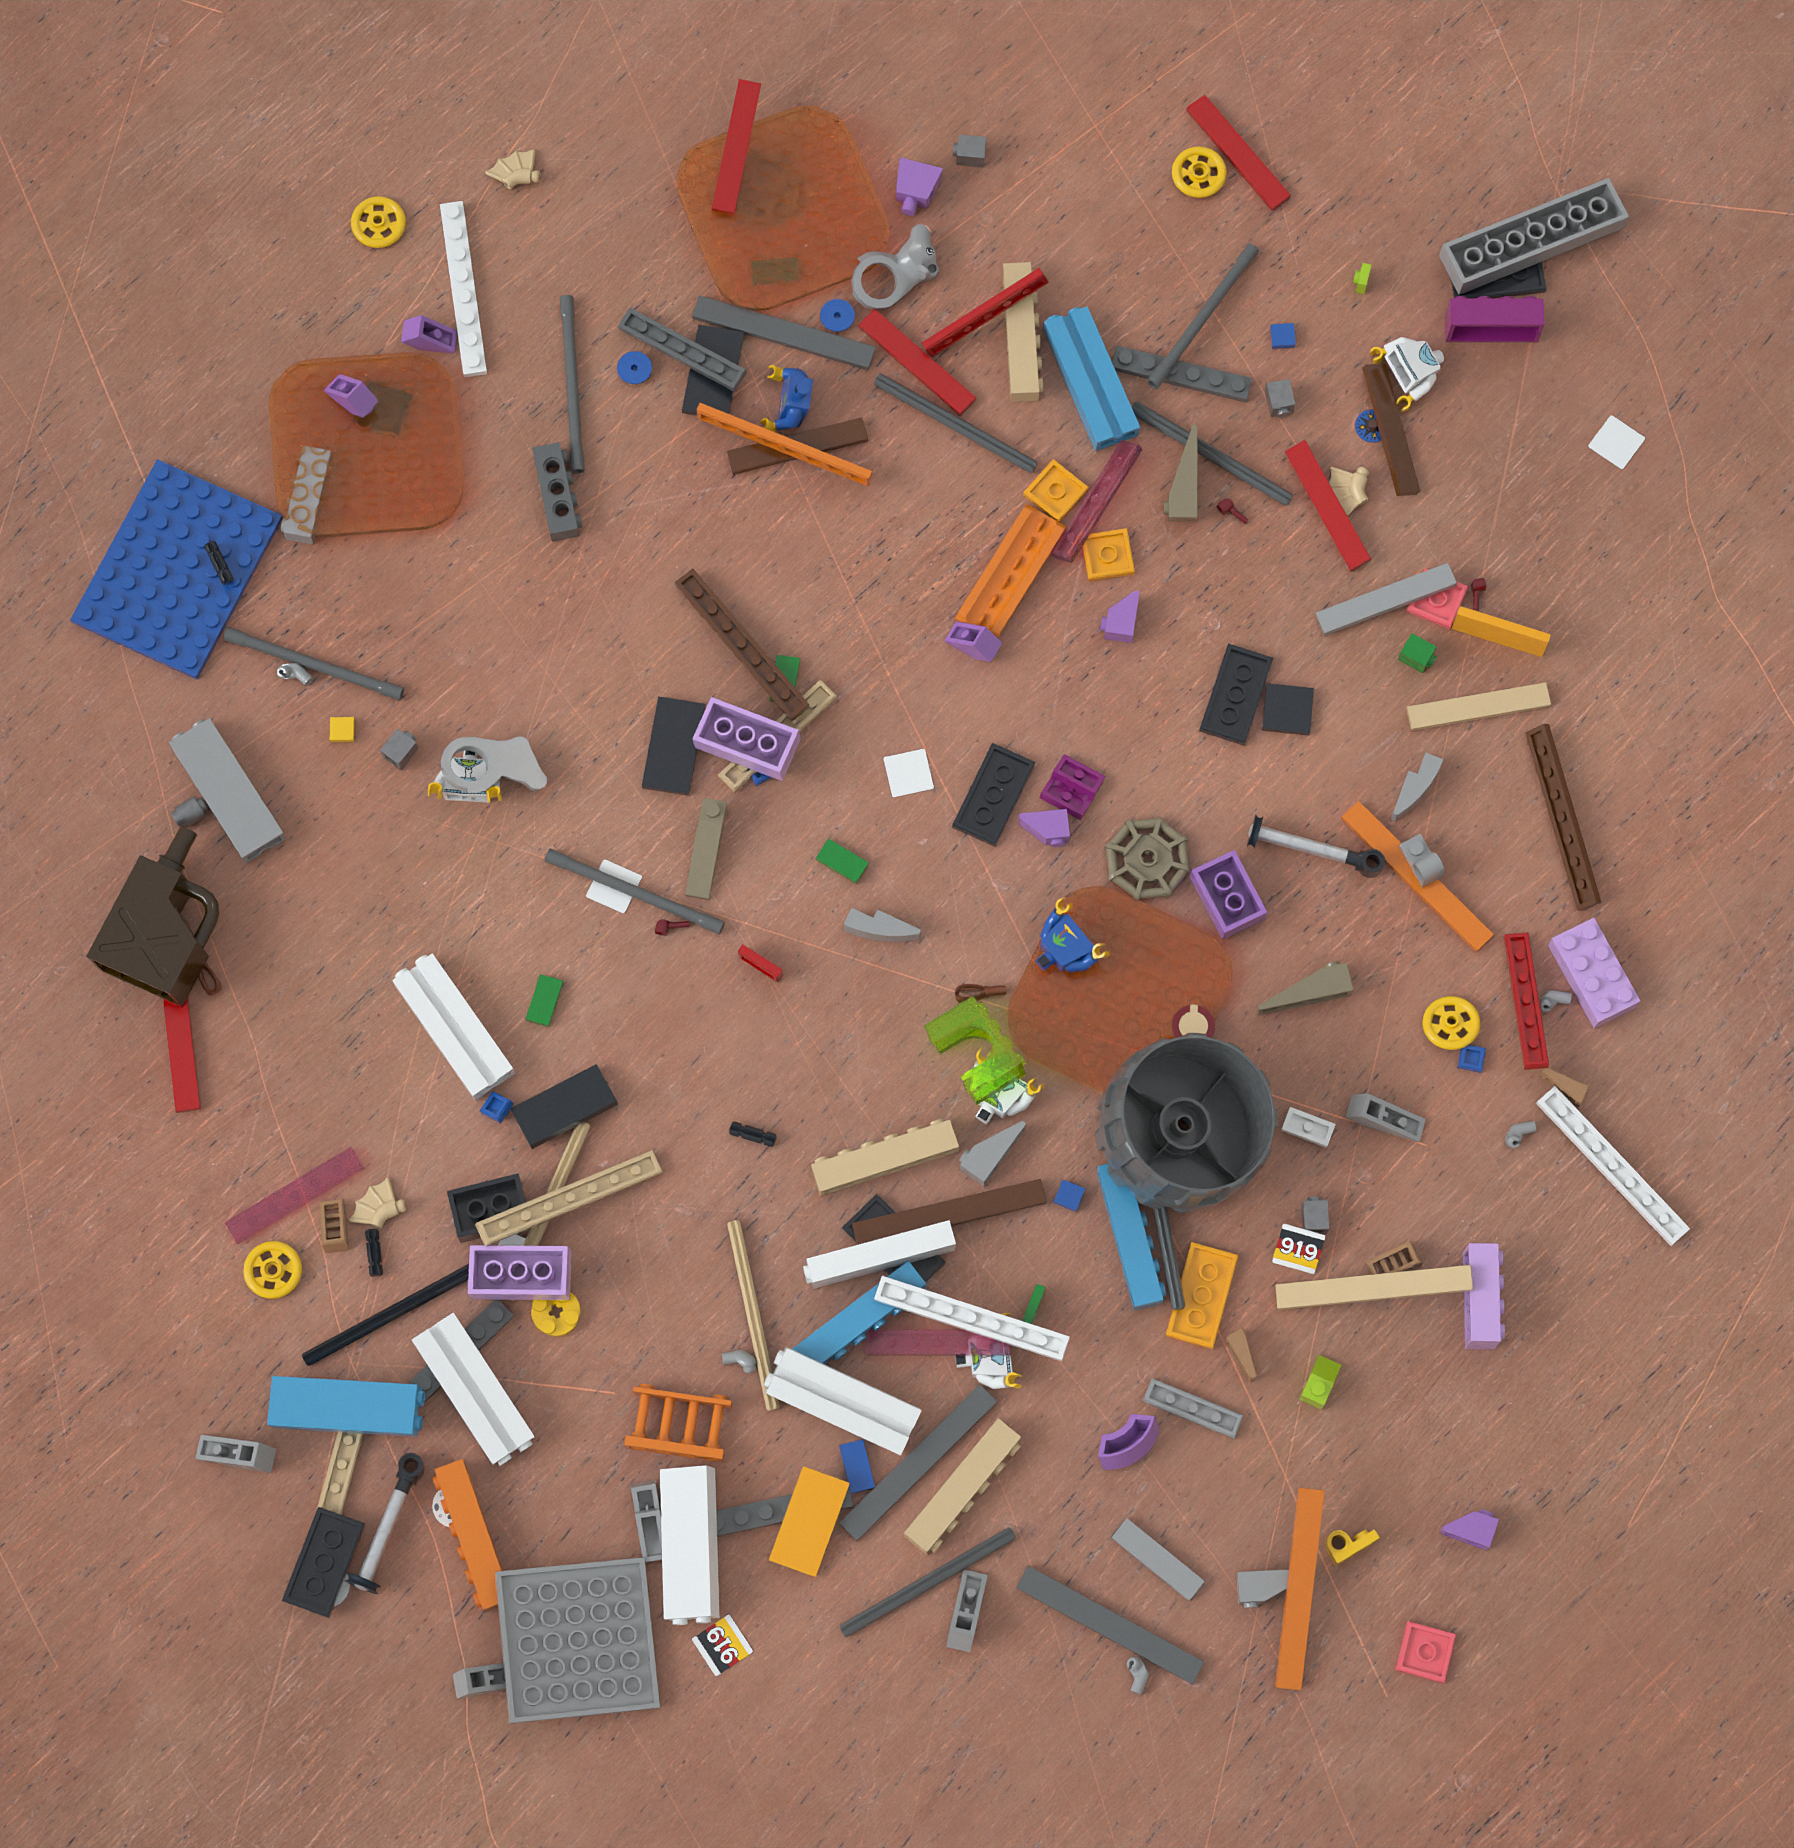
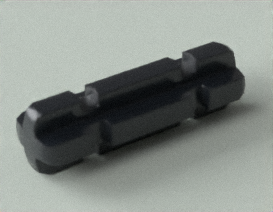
M211 541L205 544L204 548L223 585L232 583L234 578L217 543Z
M735 1121L732 1122L729 1129L730 1135L736 1137L740 1135L743 1139L759 1144L763 1142L764 1145L769 1147L775 1145L777 1138L775 1133L768 1131L764 1133V1130L748 1125L744 1127L741 1123Z
M368 1229L365 1231V1236L368 1241L366 1246L368 1263L370 1264L369 1274L371 1277H378L383 1275L382 1264H380L382 1258L380 1243L378 1242L380 1239L378 1229Z

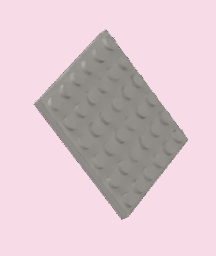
M644 1557L495 1572L509 1724L660 1708Z

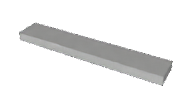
M1446 563L1316 612V617L1324 636L1456 587L1457 582L1449 564Z

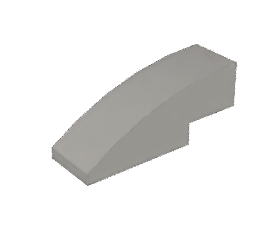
M1425 753L1418 774L1408 771L1391 816V821L1395 822L1404 816L1422 799L1434 782L1444 759Z
M851 908L843 924L844 931L877 941L907 942L919 940L921 936L920 929L880 910H877L873 918Z
M656 1480L631 1484L642 1558L644 1557L645 1562L661 1560V1510Z

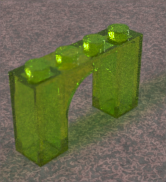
M972 996L924 1025L928 1039L940 1055L960 1042L971 1038L983 1039L992 1044V1050L988 1058L960 1076L965 1090L975 1104L978 1105L1024 1077L1026 1073L1023 1066L1026 1063L1019 1052L1014 1053L1012 1050L1013 1044L1008 1036L1000 1034L1001 1028L994 1018L992 1020L989 1019L987 1016L989 1012L983 1002L978 1003Z

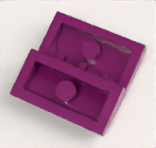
M1064 754L1039 798L1059 809H1067L1068 814L1081 820L1106 776Z

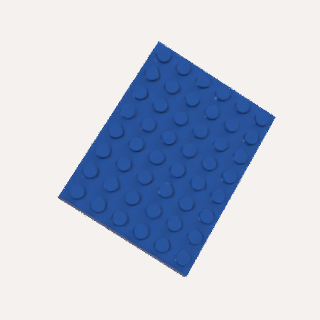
M157 459L70 621L75 625L197 680L283 517L274 511ZM211 541L217 543L234 578L232 583L227 585L221 583L204 548L205 544Z

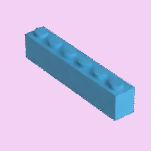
M1109 1164L1098 1166L1097 1174L1133 1310L1136 1311L1160 1305L1163 1303V1297L1166 1296L1164 1283L1158 1281L1157 1273H1160L1157 1258L1153 1259L1150 1250L1154 1249L1151 1235L1146 1236L1144 1226H1148L1145 1212H1140L1138 1206L1140 1202L1137 1201L1133 1192L1125 1186L1119 1188L1108 1174Z
M909 1261L888 1276V1278L921 1289L927 1288V1284ZM878 1283L795 1346L793 1350L826 1365L832 1359L837 1361L846 1355V1349L853 1343L855 1346L862 1343L867 1338L865 1334L870 1330L874 1329L877 1331L887 1323L885 1319L890 1315L897 1316L904 1310L874 1300L879 1286Z

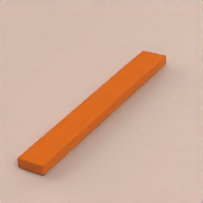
M699 403L697 417L699 420L867 487L872 481L871 470L705 404Z
M1359 801L1341 817L1371 849L1381 851L1385 857V863L1475 952L1479 951L1494 936L1439 880L1422 888L1399 849L1401 842Z
M1298 1487L1275 1682L1276 1688L1301 1690L1325 1493V1490Z

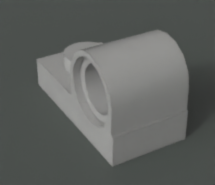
M1421 834L1399 845V849L1422 888L1444 876L1445 869L1442 861L1435 852L1431 853Z

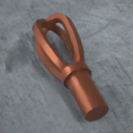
M205 963L199 974V980L206 993L214 995L221 990L222 985L211 968ZM203 970H206L215 982L214 989L208 988Z
M962 984L955 989L956 1000L963 1004L975 1002L984 997L1006 995L1005 985L988 987L978 984ZM967 990L983 992L979 995L961 997L959 995L960 991Z

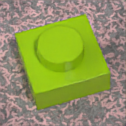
M1362 263L1361 271L1356 270L1353 283L1357 284L1356 293L1365 294L1371 264Z

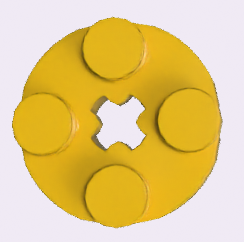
M571 1292L570 1300H533L531 1315L535 1326L542 1333L552 1337H562L571 1333L575 1329L581 1315L580 1304ZM553 1306L563 1309L560 1312V1317L557 1319L554 1315H549Z

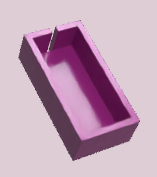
M1465 296L1454 297L1450 299L1445 314L1446 342H1538L1544 328V299H1537L1535 296H1527L1523 299H1514L1511 296H1504L1500 299H1491L1488 296H1480L1477 299H1467Z

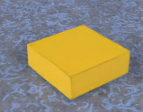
M330 717V742H354V717Z

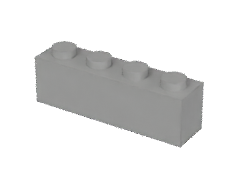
M303 446L302 453H298L296 458L297 475H293L291 480L292 497L288 496L286 502L288 514L287 518H283L281 524V532L284 533L286 540L314 544L333 460L331 450Z

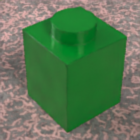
M1411 633L1400 652L1398 660L1423 673L1426 667H1432L1437 658L1434 655L1436 646Z

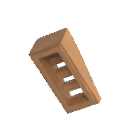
M1543 1068L1539 1074V1077L1550 1086H1556L1571 1103L1577 1107L1580 1106L1589 1087L1587 1084L1550 1068Z
M344 1199L319 1202L321 1241L324 1252L331 1253L349 1250ZM339 1209L337 1213L326 1214L328 1210ZM328 1220H340L338 1222L327 1223ZM340 1229L338 1232L328 1233V1230Z
M1408 1241L1366 1261L1372 1275L1380 1274L1376 1265L1379 1261L1385 1273L1404 1272L1422 1263L1412 1241ZM1405 1249L1408 1250L1412 1259L1409 1263L1403 1252ZM1394 1254H1399L1403 1266L1399 1267ZM1389 1257L1395 1270L1390 1271L1385 1258Z
M1242 1327L1228 1335L1225 1343L1248 1382H1252L1256 1378V1371L1245 1330Z

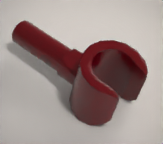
M1226 498L1218 503L1217 509L1221 514L1225 515L1230 511L1232 515L1244 524L1248 521L1245 516L1237 511L1230 499Z
M1484 578L1475 579L1471 583V590L1474 596L1473 610L1478 612L1479 592L1486 591Z
M661 919L656 924L655 934L665 936L668 935L669 928L689 927V921L669 922L668 920Z

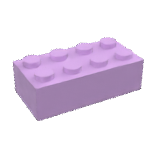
M713 697L710 698L693 736L695 748L783 781L801 740L799 730Z
M1595 918L1567 930L1550 940L1548 947L1594 1029L1637 1008L1641 1001Z
M1469 1243L1463 1251V1266H1472L1474 1291L1464 1292L1465 1349H1495L1505 1337V1325L1500 1324L1501 1314H1504V1299H1500V1290H1503L1504 1279L1503 1275H1499L1500 1265H1503V1251H1499L1498 1244Z
M470 1245L468 1295L472 1299L570 1300L572 1251L568 1246L489 1245L485 1247V1245Z

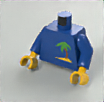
M770 365L769 368L774 370V373L767 377L778 382L783 380L778 419L772 422L767 418H763L760 423L765 425L763 428L773 432L776 429L781 431L800 427L809 411L813 379L808 378L806 372L799 368L783 369Z
M1065 897L1056 902V908L1044 923L1040 934V947L1045 953L1035 959V961L1043 971L1052 964L1060 972L1065 970L1068 972L1086 971L1098 962L1099 958L1108 957L1110 952L1106 951L1101 954L1100 948L1105 943H1099L1094 946L1068 913L1064 915L1065 912L1072 909L1073 904L1070 903L1067 908H1064L1062 901L1065 900Z

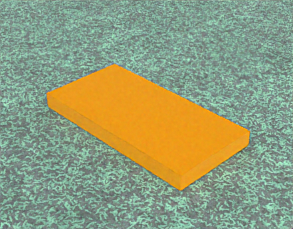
M1459 606L1452 626L1453 630L1539 657L1543 656L1551 636L1548 633Z
M1191 1242L1181 1277L1185 1308L1172 1310L1166 1337L1213 1350L1237 1263V1254Z
M802 1466L769 1560L816 1577L850 1482Z

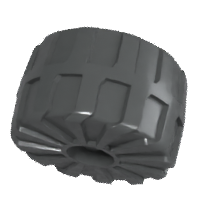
M1187 1033L1174 1039L1162 1038L1136 1052L1116 1071L1109 1085L1101 1094L1097 1109L1101 1111L1099 1128L1095 1132L1097 1150L1103 1151L1109 1164V1176L1119 1188L1125 1186L1133 1192L1137 1201L1156 1210L1162 1207H1170L1180 1213L1204 1209L1218 1204L1239 1192L1267 1161L1271 1153L1269 1147L1274 1130L1278 1125L1277 1109L1274 1108L1273 1098L1269 1089L1270 1083L1264 1072L1259 1070L1244 1054V1051L1231 1042L1225 1043L1207 1037L1203 1033ZM1178 1121L1186 1125V1131L1178 1127Z

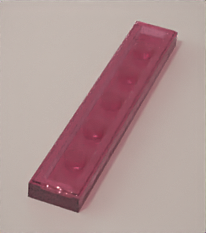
M1123 440L1120 441L1051 552L1054 558L1073 563L1142 452L1140 445Z
M352 1147L229 1219L225 1224L236 1243L239 1244L363 1170L364 1167Z
M870 1330L866 1333L865 1354L900 1356H1011L1012 1345L966 1330Z

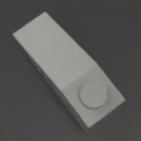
M1368 1093L1351 1096L1345 1117L1363 1126L1415 1142H1420L1426 1119Z
M1021 1121L974 1145L971 1151L966 1149L959 1159L961 1162L960 1170L984 1186L1026 1129V1123Z
M201 1435L195 1459L271 1473L276 1448L260 1442Z
M963 1570L946 1647L971 1653L988 1575Z
M1289 1570L1238 1572L1236 1574L1238 1605L1244 1604L1245 1609L1259 1608V1604H1263L1286 1591Z
M504 1663L465 1668L453 1674L457 1699L506 1690Z

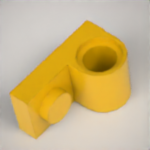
M1365 1529L1354 1536L1356 1540L1352 1542L1346 1532L1342 1530L1333 1531L1325 1541V1548L1334 1565L1337 1566L1378 1541L1380 1537L1375 1529L1371 1532ZM1335 1537L1341 1538L1344 1542V1548L1340 1550L1335 1549L1331 1544V1540Z

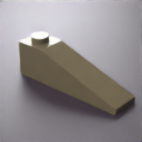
M1192 425L1168 496V501L1163 503V514L1168 515V521L1196 522L1197 425Z
M703 798L685 896L709 900L728 812L727 802Z
M1339 961L1327 963L1326 967L1321 968L1258 1005L1256 1010L1257 1016L1351 996L1353 987L1347 963L1340 964Z

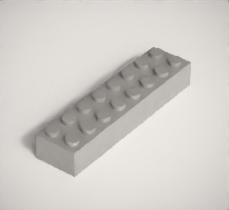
M1607 178L1442 245L1439 257L1460 295L1624 229L1629 215L1610 179Z

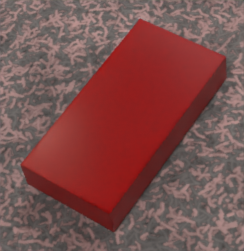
M741 945L738 950V956L741 960L775 982L780 981L783 976L781 968L745 945Z

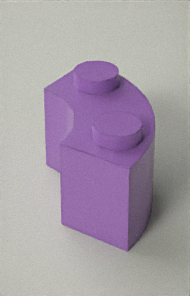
M1130 1414L1128 1422L1120 1430L1111 1434H1102L1098 1458L1103 1470H1113L1129 1466L1140 1460L1150 1451L1160 1430L1155 1416Z

